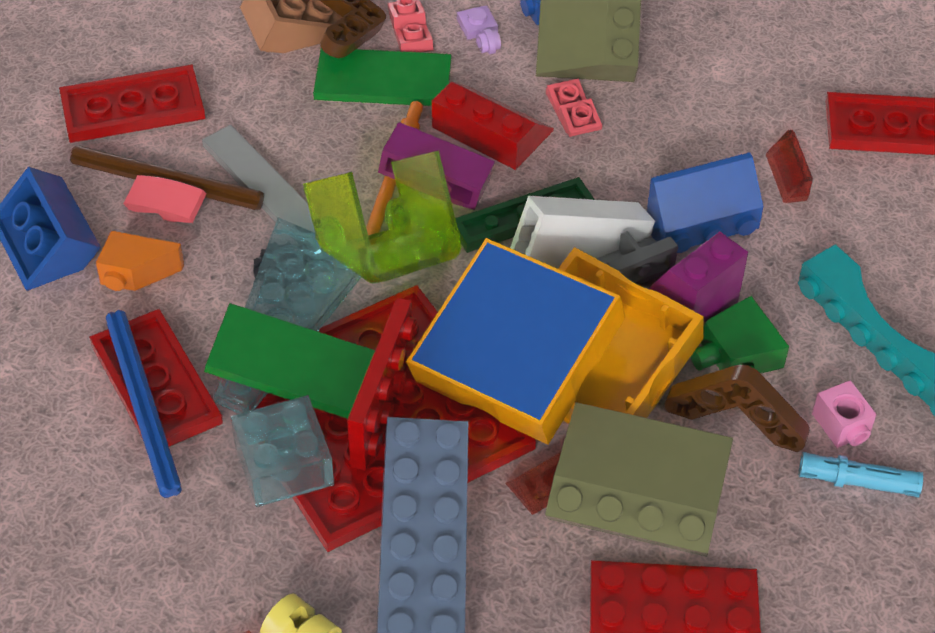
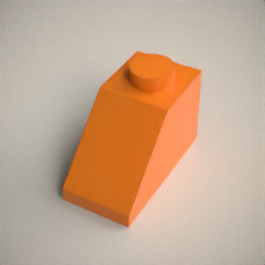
M111 231L96 261L100 284L114 291H121L122 289L136 291L182 271L184 260L181 243Z

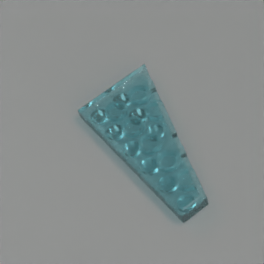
M278 217L245 308L318 332L371 267L370 256ZM219 377L214 390L215 403L247 418L267 395V392Z

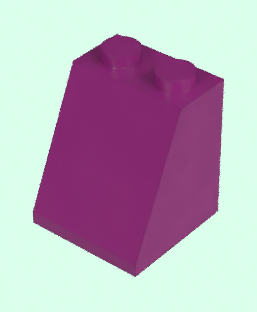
M718 232L670 268L648 289L657 291L704 316V327L707 320L738 303L748 251L722 232Z

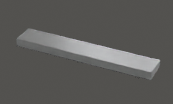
M232 125L202 139L203 147L240 186L264 193L262 209L299 248L303 247L305 254L310 257L320 270L350 254V246Z

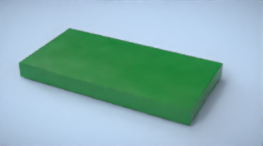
M321 48L313 91L314 100L410 105L411 102L417 101L423 106H432V100L449 84L452 54L356 49L346 57L335 58L326 54Z
M229 303L204 372L348 419L375 350Z

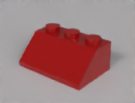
M451 81L432 100V128L514 170L554 131V128L484 93Z

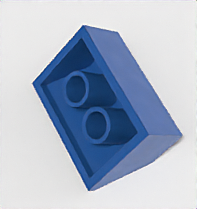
M749 152L651 178L647 212L655 220L651 234L652 238L657 242L671 236L678 245L677 253H683L692 246L705 243L718 232H722L727 237L736 234L745 236L758 229L764 206L753 156Z
M28 166L0 203V241L27 291L84 270L101 248L66 183L60 176Z

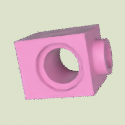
M851 380L819 392L812 415L836 448L849 443L851 446H858L865 442L871 434L876 418V413Z

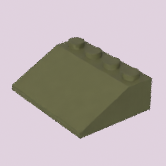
M540 0L536 77L635 82L639 58L641 0Z
M575 402L555 471L545 516L549 520L707 557L733 438Z

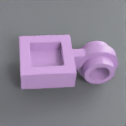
M487 5L457 12V21L467 40L476 38L478 48H482L480 49L481 53L488 52L489 54H494L496 50L501 48L498 25Z

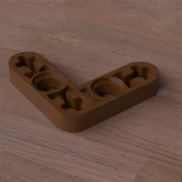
M319 0L342 17L326 29L320 46L326 54L332 57H346L380 31L386 20L385 12L371 0Z
M747 365L731 366L676 383L670 388L664 404L668 413L691 420L738 407L775 446L794 452L804 449L810 433L809 425L760 372ZM706 390L714 391L721 396L710 394ZM759 406L768 407L775 412L766 411Z

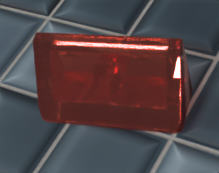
M787 130L768 150L766 157L783 203L807 201L813 177L795 132Z
M561 451L505 483L532 515L547 507Z

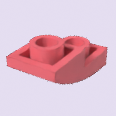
M397 0L396 2L388 3V11L400 51H433V39L427 28L425 11L420 0Z
M579 78L547 85L546 95L569 137L602 130V123L591 98H586Z
M137 175L123 204L128 210L134 212L158 213L163 220L170 222L193 223L206 193L200 188L178 181Z

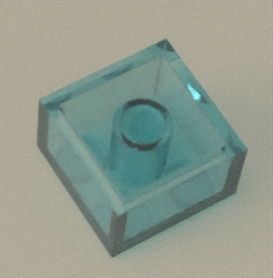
M309 395L230 416L235 447L256 507L334 485L332 456Z

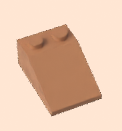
M243 0L240 6L260 51L287 53L320 44L326 29L342 18L319 0Z

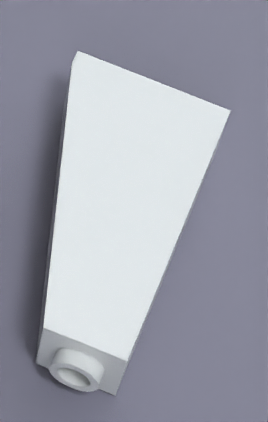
M528 196L510 248L558 269L574 247L597 259L619 250L621 233L628 231L636 242L649 238L652 234L655 220L639 202Z

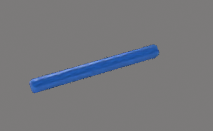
M122 310L109 312L106 315L107 326L160 495L164 498L177 496L182 491L180 479L126 313Z

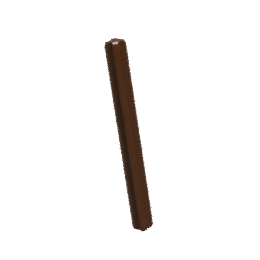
M74 146L71 151L70 161L75 165L134 180L137 175L170 179L204 190L206 193L205 198L252 210H260L263 206L264 193L262 191L83 146Z

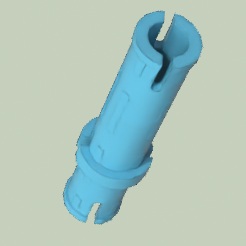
M802 452L799 464V477L833 482L836 487H843L844 484L919 498L923 486V472L860 463L848 460V457L838 455V458Z

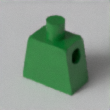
M750 296L706 321L703 327L702 346L697 347L693 352L691 361L698 371L717 365L719 370L735 365H747L755 368L760 373L784 368L789 345L754 298Z

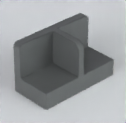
M626 231L620 235L619 250L597 259L620 271L630 281L640 285L664 275L675 265L678 245L671 236L657 242L652 237L636 242L631 234Z

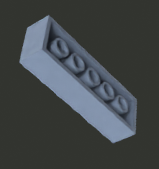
M387 417L376 633H465L468 421Z

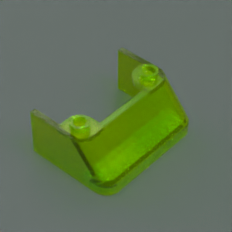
M439 150L391 162L399 197L389 200L386 205L385 220L389 229L371 235L367 233L352 172L304 183L303 186L316 240L322 250L369 283L388 281L455 259L461 250V240Z

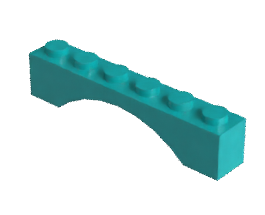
M836 244L805 261L802 264L798 281L802 294L808 299H814L821 305L832 322H839L848 330L852 340L858 346H865L875 355L881 368L886 371L891 370L902 380L908 393L913 396L918 395L929 405L935 417V353L909 341L881 317L867 296L862 282L861 267Z

